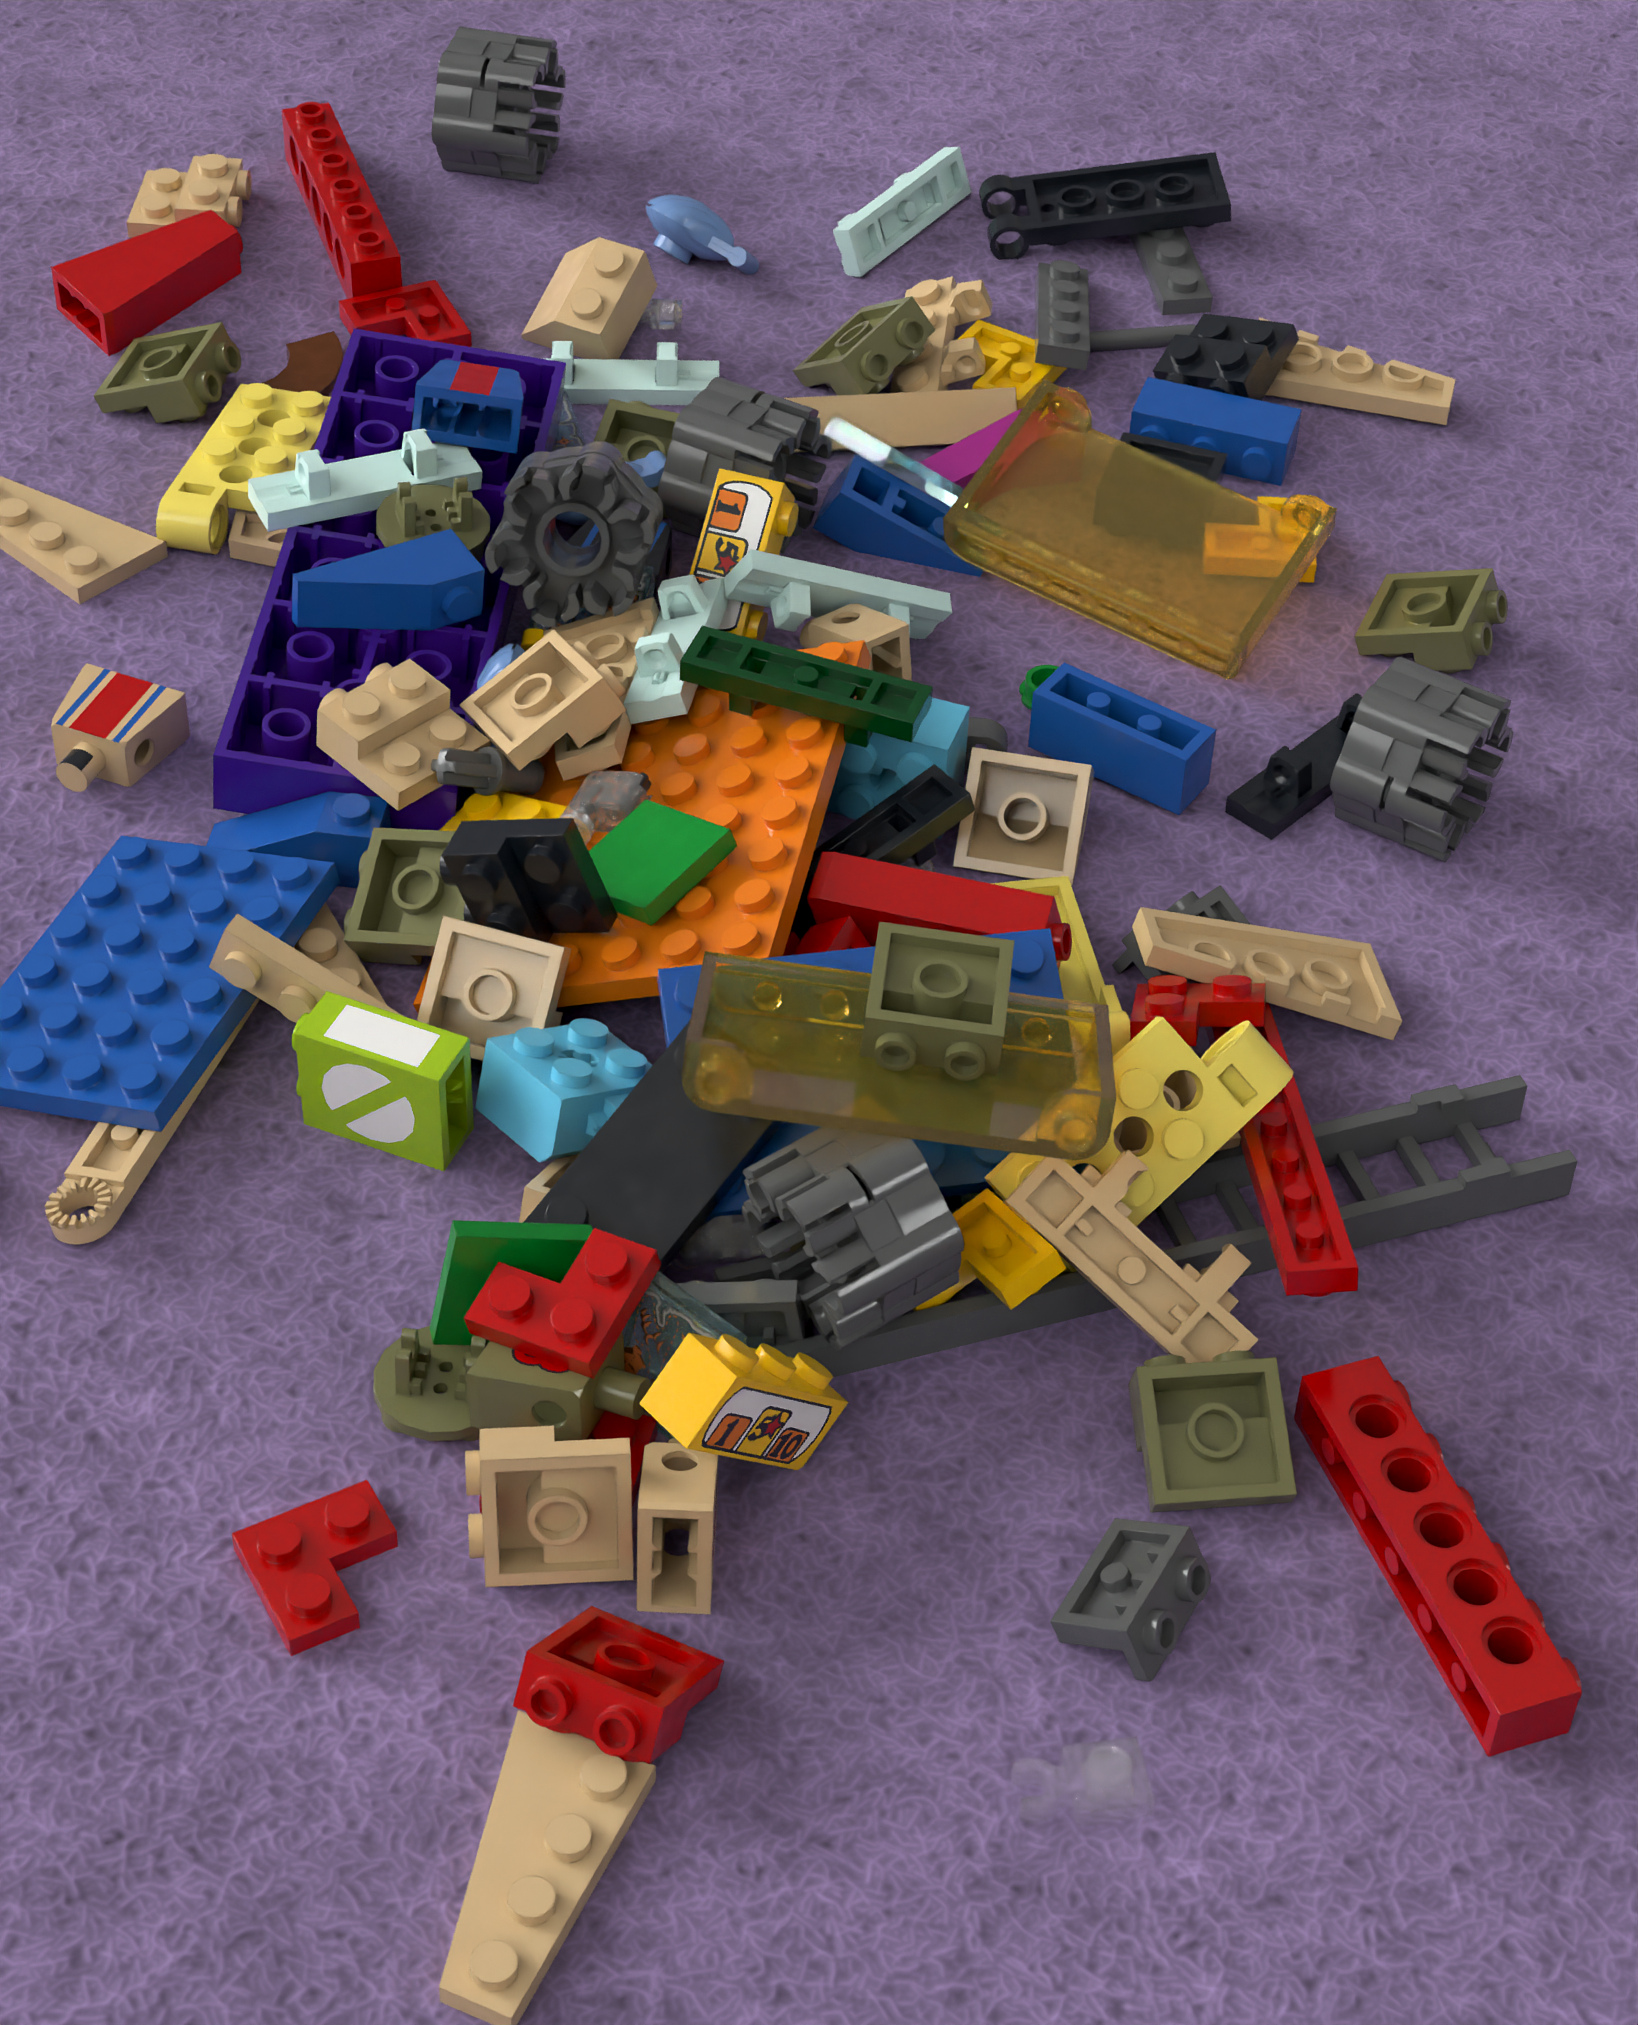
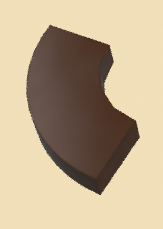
M332 331L286 344L287 367L276 377L262 382L274 389L294 392L315 391L322 396L329 397V393L334 389L343 362L342 346L339 338Z

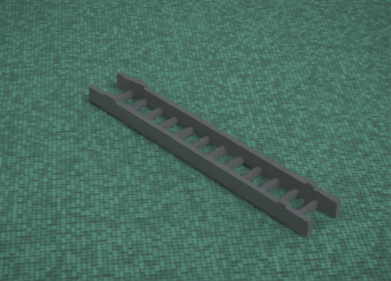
M1521 1075L1463 1089H1458L1456 1084L1411 1094L1409 1102L1310 1125L1324 1167L1336 1165L1358 1201L1338 1207L1352 1249L1569 1195L1577 1165V1160L1570 1150L1508 1165L1502 1156H1495L1488 1143L1484 1142L1477 1131L1520 1120L1527 1090V1084ZM1455 1136L1474 1167L1459 1170L1457 1178L1440 1181L1418 1144ZM1241 1145L1216 1151L1155 1209L1175 1246L1162 1251L1180 1268L1189 1263L1200 1273L1203 1268L1209 1267L1222 1254V1247L1226 1244H1232L1252 1263L1240 1277L1278 1268L1265 1225L1259 1226L1238 1190V1188L1253 1185ZM1395 1150L1418 1187L1380 1196L1359 1159ZM1216 1194L1236 1232L1197 1242L1176 1203ZM800 1241L791 1246L790 1251L779 1253L771 1258L765 1256L715 1268L714 1282H741L759 1279L776 1280L771 1264L804 1246L806 1241ZM811 1268L791 1280H798L799 1282L815 1273V1270ZM1065 1269L1042 1286L1038 1292L1029 1296L1012 1310L983 1284L987 1294L903 1314L840 1351L833 1349L829 1341L835 1334L825 1340L822 1335L814 1336L810 1325H808V1338L773 1347L791 1358H794L798 1352L804 1353L822 1364L833 1377L1117 1307L1078 1271L1069 1273Z

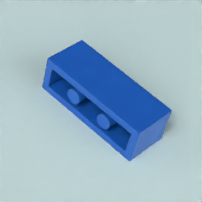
M1147 377L1132 409L1129 433L1227 453L1225 474L1282 486L1296 451L1302 409Z
M1064 662L1033 692L1028 747L1056 760L1092 765L1094 777L1180 815L1209 784L1216 729Z

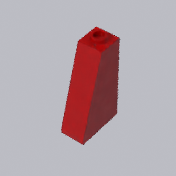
M210 209L51 267L56 307L108 356L113 355L129 346L134 338L143 337L241 274L240 254L243 252L242 238L233 225H229Z
M822 852L807 896L817 925L851 916L871 947L876 946L879 922L979 936L1050 928L1058 971L1061 961H1067L1071 954V928L1068 923H1062L1054 896L838 852Z

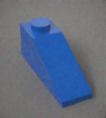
M857 454L852 457L828 489L813 526L817 531L855 552L980 577L984 572L997 533Z
M448 529L293 574L292 621L297 627L434 630L482 615L485 569L454 531Z
M329 791L215 823L206 846L334 862L340 880L337 886L358 888L360 880L359 862L362 854L368 850L373 828H391L390 804L381 797Z

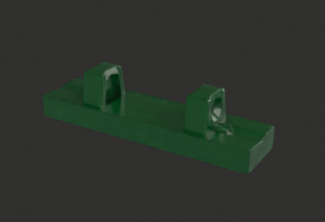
M703 625L680 660L679 680L729 693V710L732 712L752 716L754 707L759 701L844 724V741L865 748L869 745V739L873 732L912 743L932 703V686Z

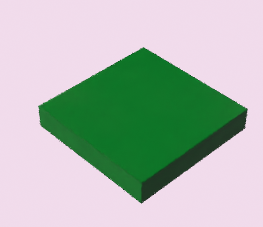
M646 799L590 849L589 854L616 912L652 926L737 847V843L729 828Z
M452 1220L430 1324L433 1345H471L472 1336L476 1335L469 1333L464 1316L498 1262L561 1283L592 1233V1225Z

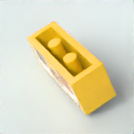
M719 468L689 575H694L699 584L707 580L724 578L750 549L779 555L784 536L790 537L793 534L798 518V504L794 503L795 497L785 483ZM729 599L718 630L763 641L767 630L768 614L764 612V606Z
M689 1332L639 1404L686 1449L799 1470L805 1465L848 1402L829 1385L833 1378L832 1374L822 1364L804 1353L798 1352L794 1358H791L764 1343H761L755 1349L748 1347L740 1340L728 1334H722L718 1340Z

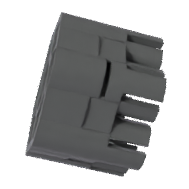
M463 26L457 29L455 36L440 58L432 120V140L434 145H436L444 170L535 184L539 183L541 175L544 174L547 159L553 158V154L557 151L560 137L528 132H530V128L559 132L560 116L531 110L544 108L560 111L564 95L558 92L533 89L531 86L534 87L535 84L565 88L566 73L565 69L558 65L556 40Z
M722 377L712 379L707 388L702 390L690 404L682 409L673 428L664 471L658 486V496L662 501L667 516L672 520L673 528L700 538L719 468L785 483L795 497V500L814 506L817 503L818 489L787 478L786 474L814 483H819L827 468L825 464L793 453L795 449L830 459L832 441L828 436L820 434V418H817L819 411ZM798 505V518L793 536L801 535L802 529H806L811 524L815 511ZM784 536L780 553L783 554L786 550L791 536Z
M594 441L584 446L566 447L552 452L539 451L528 455L521 462L505 489L504 494L508 496L503 502V518L485 551V561L489 571L494 573L500 566L505 569L500 580L513 586L522 585L525 588L523 599L527 609L537 607L532 619L543 626L557 627L560 618L566 623L575 617L582 608H586L593 614L605 616L608 606H613L614 616L621 615L633 603L645 571L646 560L663 518L664 509L660 497L654 490L647 487L639 474L624 461L620 451L607 442ZM569 511L586 515L598 527L601 539L595 544L586 547L569 544L563 540L557 531L555 524L556 516Z
M1397 657L1375 684L1368 688L1356 710L1353 723L1334 767L1330 782V789L1333 791L1335 817L1432 858L1446 862L1451 856V851L1447 850V848L1455 851L1463 834H1468L1474 824L1471 821L1476 823L1486 809L1484 806L1457 795L1462 792L1484 802L1489 799L1493 783L1468 773L1469 771L1466 767L1492 778L1498 774L1504 759L1480 748L1486 744L1504 752L1509 751L1513 738L1512 728L1507 726L1511 710L1508 708L1511 705V700L1403 657Z
M860 1105L743 1170V1174L747 1178L744 1182L750 1199L744 1202L741 1208L748 1229L753 1230L778 1215L783 1220L755 1237V1241L768 1258H771L805 1239L806 1244L773 1262L771 1268L776 1280H791L805 1271L814 1268L815 1273L798 1282L804 1316L806 1320L812 1319L815 1327L825 1340L835 1334V1336L829 1339L833 1349L837 1351L842 1350L959 1282L958 1270L961 1265V1252L964 1250V1240L955 1218L949 1211L945 1199L916 1144L906 1134L900 1132L888 1120L880 1116L870 1105Z

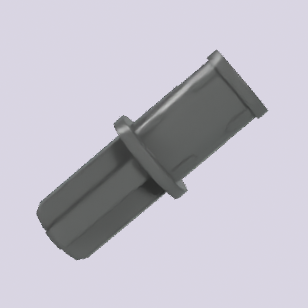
M489 746L483 747L478 751L443 748L439 752L438 759H433L431 763V770L436 772L439 783L473 788L477 793L485 796L494 795L498 791L534 795L540 790L544 780V769L538 759L531 761L519 771L499 749Z

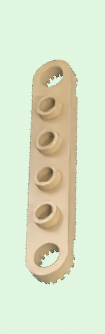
M258 997L162 1132L103 1122L97 1123L65 1171L66 1179L57 1188L58 1191L56 1193H51L49 1196L50 1201H46V1216L53 1234L58 1240L67 1244H85L103 1237L115 1226L260 999ZM93 1206L95 1211L92 1209L88 1210L89 1216L87 1218L82 1213L80 1214V1220L77 1219L76 1215H72L70 1220L69 1215L79 1208Z

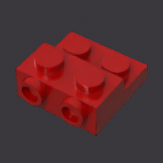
M591 1606L526 1651L513 1707L525 1711L529 1718L539 1726L559 1733H577L595 1741L599 1749L607 1755L619 1757L627 1762H645L650 1764L680 1740L687 1712L718 1687L724 1660Z

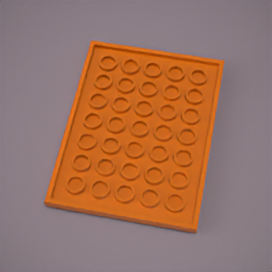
M864 640L847 643L828 642L818 647L797 650L864 669H869L871 656ZM698 685L688 714L632 724L622 763L608 767L599 774L592 776L582 775L563 781L556 764L553 743L550 750L538 759L544 769V780L540 790L534 795H522L518 792L506 793L568 806L575 819L580 812L579 806L593 788L600 785H613L618 789L623 800L638 775L645 773L649 776L652 785L641 803L647 799L729 828L737 843V847L652 926L617 912L618 917L609 933H553L548 943L571 948L557 1007L659 996L658 969L783 956L847 743L844 741V724L759 701L754 707L752 716L743 715L729 710V693ZM604 802L600 804L592 818L584 823L585 831L581 836L588 851L625 819L610 817L605 809ZM432 958L413 1003L417 1013H419Z

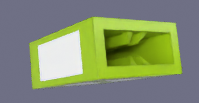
M326 991L310 1013H304L297 1021L292 1035V1048L297 1053L299 1077L296 1091L297 1095L301 1097L304 1124L444 1172L474 1129L469 1037Z

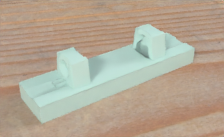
M960 147L942 148L912 172L903 173L895 179L893 186L857 213L848 214L838 222V227L833 230L841 252L845 274L852 277H862L971 193Z
M552 341L551 359H547L566 363L564 383L566 398L564 400H567L568 404H608L609 399L628 403L640 401L648 405H688L702 390L707 388L712 379L719 377V361L678 360V343L657 342V360L573 359L572 341Z
M423 428L404 432L402 449L334 463L324 464L318 449L299 452L296 454L295 470L248 479V498L266 530L269 532L377 510L387 496L397 491L398 482H410L411 486L426 484L444 485L453 488L454 478L466 477L468 491L481 489L482 469L471 456L467 446L441 442L432 443L427 436V431Z
M750 549L723 578L725 598L771 608L775 628L795 632L797 627L810 616L818 618L846 605L858 603L909 624V638L925 639L933 632L937 624L943 622L952 613L950 593L753 549Z
M694 575L666 579L661 582L658 589L661 610L650 636L640 637L634 649L638 668L623 703L631 724L688 714L698 685L679 680L680 660L702 625L719 629L729 599L725 598L723 577L707 580L701 584L698 583Z

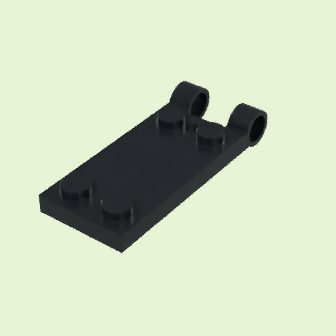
M1216 152L1017 177L994 175L987 178L979 189L983 213L987 218L993 219L987 229L990 250L999 260L1019 259L1027 252L1029 246L1043 244L1059 246L1075 240L1188 226L1205 228L1215 223L1231 221V202ZM998 192H1007L1012 195L1003 204L988 202V199ZM1020 206H1026L1028 216L1019 217L1016 215ZM1013 231L1020 234L1019 238L1012 243L1003 244L996 241L1005 232Z
M691 1019L523 1223L592 1225V1229L596 1228L656 1249L661 1267L649 1285V1290L740 1178L743 1170L752 1163L801 1102L799 1092Z

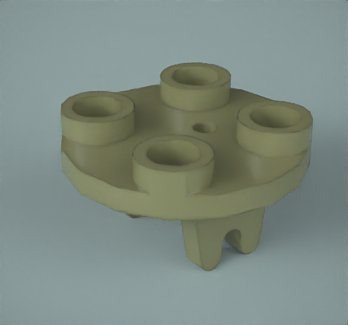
M466 477L454 478L453 488L444 485L426 484L411 486L410 482H398L397 491L387 496L377 509L376 534L386 548L452 529L479 562L484 554V546L490 537V517L481 502L473 498L472 492H467L468 481Z
M430 1325L421 1329L403 1328L401 1337L384 1350L374 1368V1400L381 1412V1419L384 1425L391 1431L426 1441L479 1440L480 1429L470 1425L467 1372L488 1345V1340L472 1336L471 1345H433Z

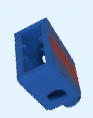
M440 360L416 383L412 431L424 428L429 439L434 442L517 454L524 398L519 372L507 368L453 360Z

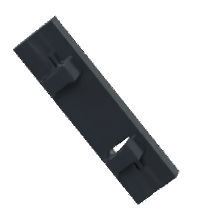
M1356 693L1343 702L1338 716L1290 750L1289 747L1283 746L1272 754L1267 768L1227 796L1225 812L1272 840L1333 794V791L1330 789L1332 773L1362 696Z
M934 764L816 848L790 932L794 931L799 938L808 931L810 926L817 925L807 896L822 852H838L897 865L911 858L914 860L915 865L920 867L937 855L934 840L976 810L971 794Z

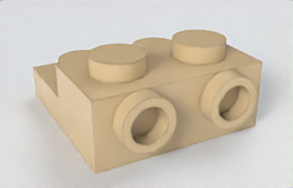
M220 154L193 156L188 172H178L172 168L147 170L127 220L128 237H136L210 209L229 225L240 227L243 213L242 200L249 201L251 196L252 178L250 170H243L242 159L226 158Z
M554 629L459 704L469 719L519 771L531 761L545 755L550 750L552 744L563 735H566L580 749L591 739L602 735L614 720L627 711L619 700L626 693V690L613 672L605 664L600 666L581 641L578 640L570 646Z
M411 659L395 667L388 663L379 664L369 673L364 684L350 692H346L342 688L330 691L321 701L319 709H317L316 746L397 811L443 785L437 781L436 772L431 770L432 760L438 759L441 749L455 748L478 751L483 747H490L491 740L450 709L451 690Z
M443 916L417 1021L469 1037L470 1058L481 1061L484 1059L487 1038L515 1034L518 1029L526 1027L544 1029L559 1026L563 1013L556 1011L571 948Z
M554 1426L480 1429V1450L465 1451L467 1496L481 1495L482 1513L468 1514L470 1559L484 1558L485 1587L634 1580L629 1438L555 1441Z

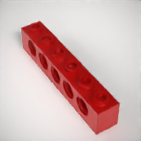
M304 102L294 108L282 109L287 163L347 299L402 287L401 256L330 103Z
M1379 1355L1302 1376L1294 1420L1487 1756L1490 1757L1569 1733L1577 1704L1582 1694L1578 1672L1567 1657L1560 1656L1546 1633L1544 1618L1538 1605L1532 1599H1526L1511 1575L1509 1560L1504 1549L1499 1543L1491 1542L1478 1521L1475 1504L1466 1488L1458 1487L1444 1464L1442 1450L1437 1439L1432 1433H1425L1415 1417L1405 1386L1399 1380L1392 1379Z

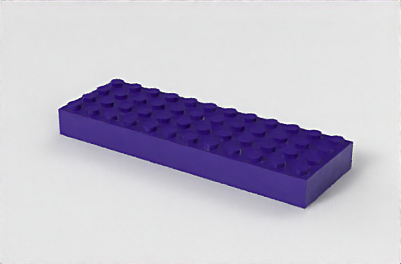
M353 328L314 449L319 450L324 464L402 449L404 432L412 431L416 383L440 360H453L507 368L519 372L524 398L517 454L467 446L471 456L482 469L481 489L468 492H472L473 498L481 502L490 517V537L484 546L483 557L479 561L485 569L482 615L430 631L297 627L292 621L293 574L385 547L376 534L377 510L289 527L213 754V809L250 814L329 791L380 797L317 747L316 741L317 709H319L323 698L336 688H342L346 692H350L365 683L369 673L382 663H388L395 667L408 659L414 661L451 690L450 709L477 729V726L469 719L459 704L477 691V681L487 661L498 650L503 648L519 585L513 586L500 580L505 570L499 566L494 573L489 571L485 561V551L503 518V502L508 496L504 494L505 489L521 462L534 452L553 451L562 416L566 372L565 362ZM442 785L399 811L390 805L391 828L440 830L463 807L468 787Z

